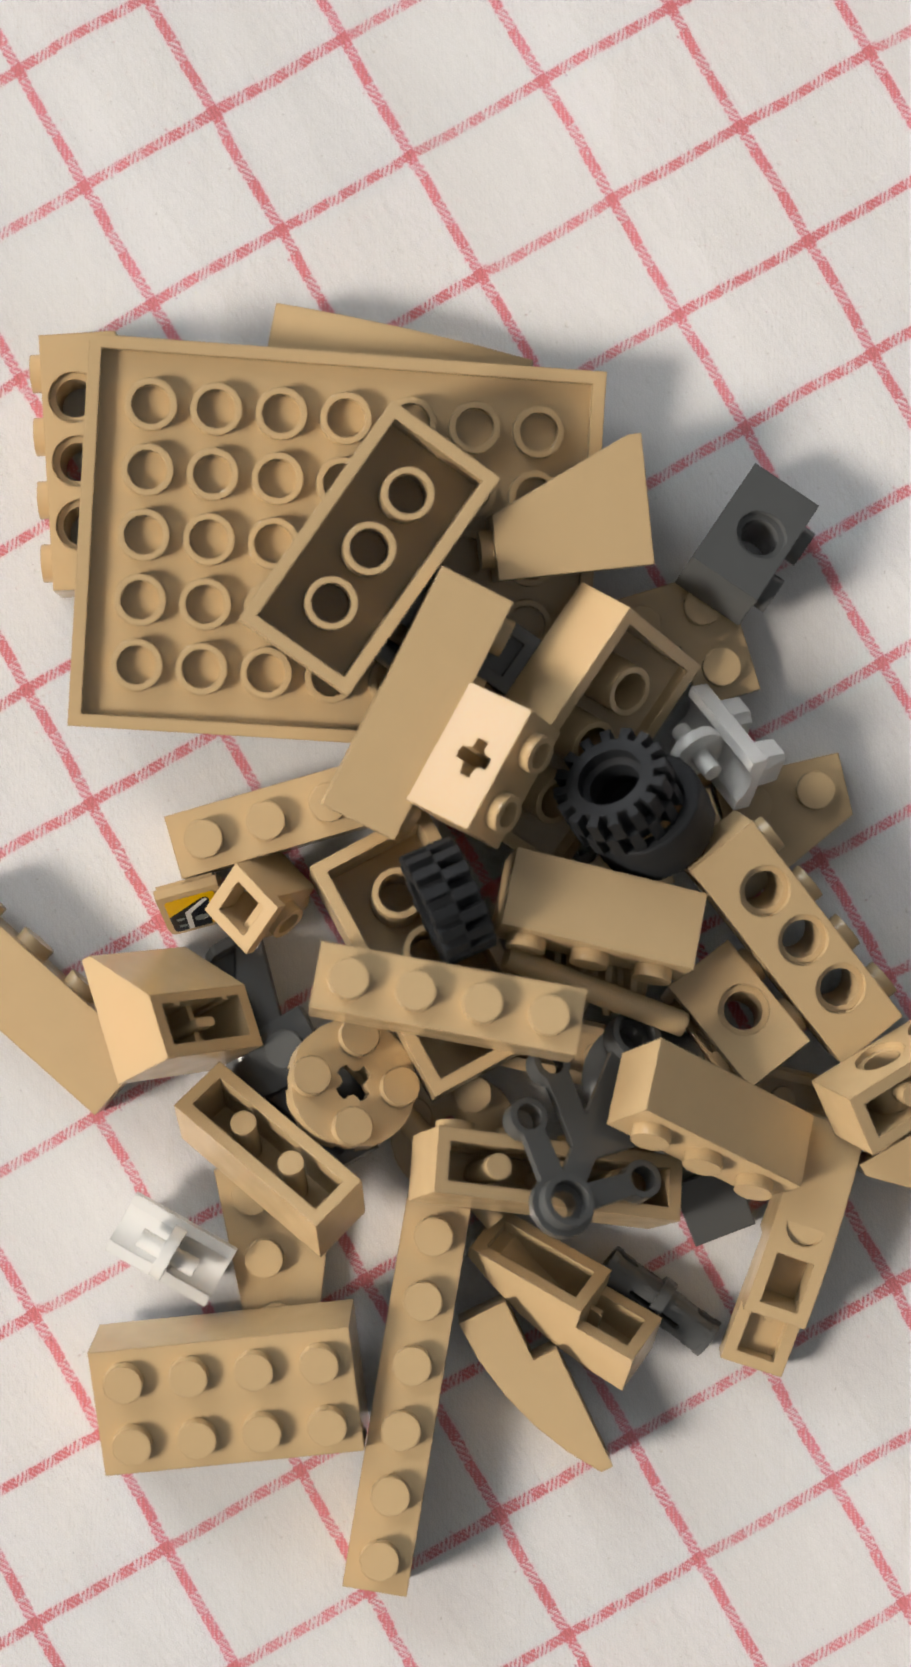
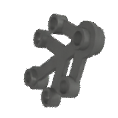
M620 1014L607 1024L603 1033V1042L608 1055L585 1111L569 1072L571 1061L566 1063L552 1060L556 1066V1073H549L543 1068L541 1058L528 1056L526 1060L527 1074L534 1083L546 1087L569 1146L563 1166H561L545 1130L548 1123V1114L540 1101L532 1097L518 1099L505 1110L502 1123L504 1130L512 1139L523 1143L537 1179V1183L529 1196L530 1214L537 1227L548 1236L556 1239L574 1238L589 1227L593 1220L594 1209L622 1200L632 1204H640L653 1197L661 1187L660 1172L654 1164L643 1159L631 1162L621 1169L618 1175L588 1183L587 1180L595 1160L638 1147L630 1140V1135L607 1125L621 1056L623 1052L631 1050L622 1041L620 1033L626 1034L632 1040L634 1049L661 1038L660 1029ZM518 1110L525 1111L531 1116L533 1120L532 1129L525 1128L520 1124L517 1117ZM632 1172L638 1173L643 1177L646 1183L645 1191L638 1190L633 1185L631 1180ZM552 1197L564 1202L567 1208L566 1217L561 1216L555 1210L552 1204Z

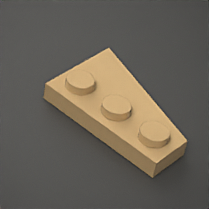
M215 1168L214 1174L228 1241L231 1245L238 1248L232 1260L242 1309L248 1310L321 1302L326 1253L319 1257L221 1171Z

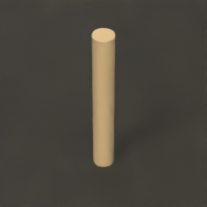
M506 949L502 958L501 969L524 978L587 989L586 1002L678 1037L682 1036L689 1022L688 1012L555 961L515 949Z

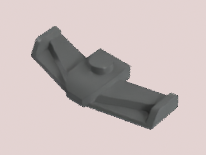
M228 936L211 946L205 958L245 985L263 1046L227 1063L226 1067L298 1126L290 1114L286 1100V1090L288 1089L287 1077L290 1070L288 1065L298 1045L316 1029L304 1007L297 1006L282 1015L263 939L254 952L245 954ZM320 1145L345 1167L380 1148L377 1145L368 1150L354 1151L355 1149L346 1150L336 1146L329 1148Z

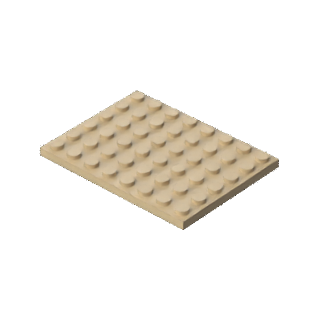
M89 333L67 726L351 743L388 669L373 660L350 694L345 696L243 625L238 619L391 400L500 477L498 483L441 562L438 569L444 566L513 601L507 617L514 620L540 640H543L580 583L584 582L593 587L594 572L492 583L491 569L481 570L477 551V531L487 530L486 518L602 450L607 372ZM399 623L389 639L400 646L408 628ZM486 683L484 689L505 697V695Z

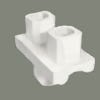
M707 683L691 686L688 694L691 701L690 707L685 717L672 731V736L677 742L672 748L670 755L681 758L696 774L702 773L707 780L712 782L733 810L749 807L757 786L777 780L785 761V753L774 739L755 742L748 735L752 725L751 711L740 697L720 700Z
M137 1192L104 1250L205 1307L238 1248L142 1193Z

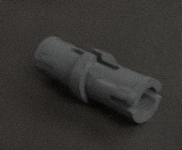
M617 1246L603 1262V1266L612 1270L607 1283L609 1288L662 1317L659 1327L678 1339L683 1345L692 1350L691 1352L699 1356L709 1346L719 1331L721 1322L714 1319L679 1293L676 1282L667 1276L664 1279L659 1278L624 1252V1249L620 1246Z

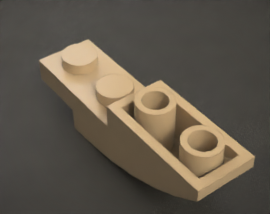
M805 1109L803 1110L814 1115L802 1185L801 1187L775 1194L769 1200L760 1224L762 1231L760 1240L719 1347L720 1358L778 1377H782L799 1329H806L840 1230L862 1150L836 1136L826 1116Z

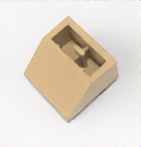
M187 947L93 955L82 960L118 1084L210 1071L219 1061L225 1065L263 1046L245 985Z

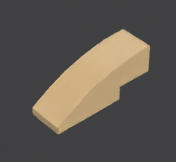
M506 1213L491 1228L487 1229L485 1227L470 1246L467 1256L490 1284L520 1315L585 1368L623 1391L652 1349L662 1317L609 1288L607 1283L612 1270L560 1240L548 1236L539 1228L512 1213Z
M501 1294L458 1314L459 1325L483 1367L504 1395L534 1426L567 1452L598 1471L603 1472L613 1467L610 1454L558 1346L549 1341L531 1349L510 1303Z

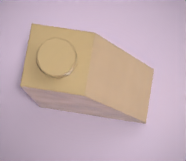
M641 433L628 434L486 518L487 530L477 531V551L481 570L491 569L492 583L644 567L655 564Z

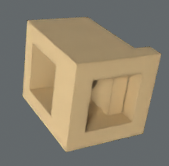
M282 852L242 861L234 865L205 908V911L244 953L248 954L255 951L263 938L274 936L275 938L282 937L298 924L303 916V911L308 906L309 895L314 889V885Z

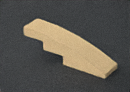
M276 303L267 346L533 366L531 359L408 328Z

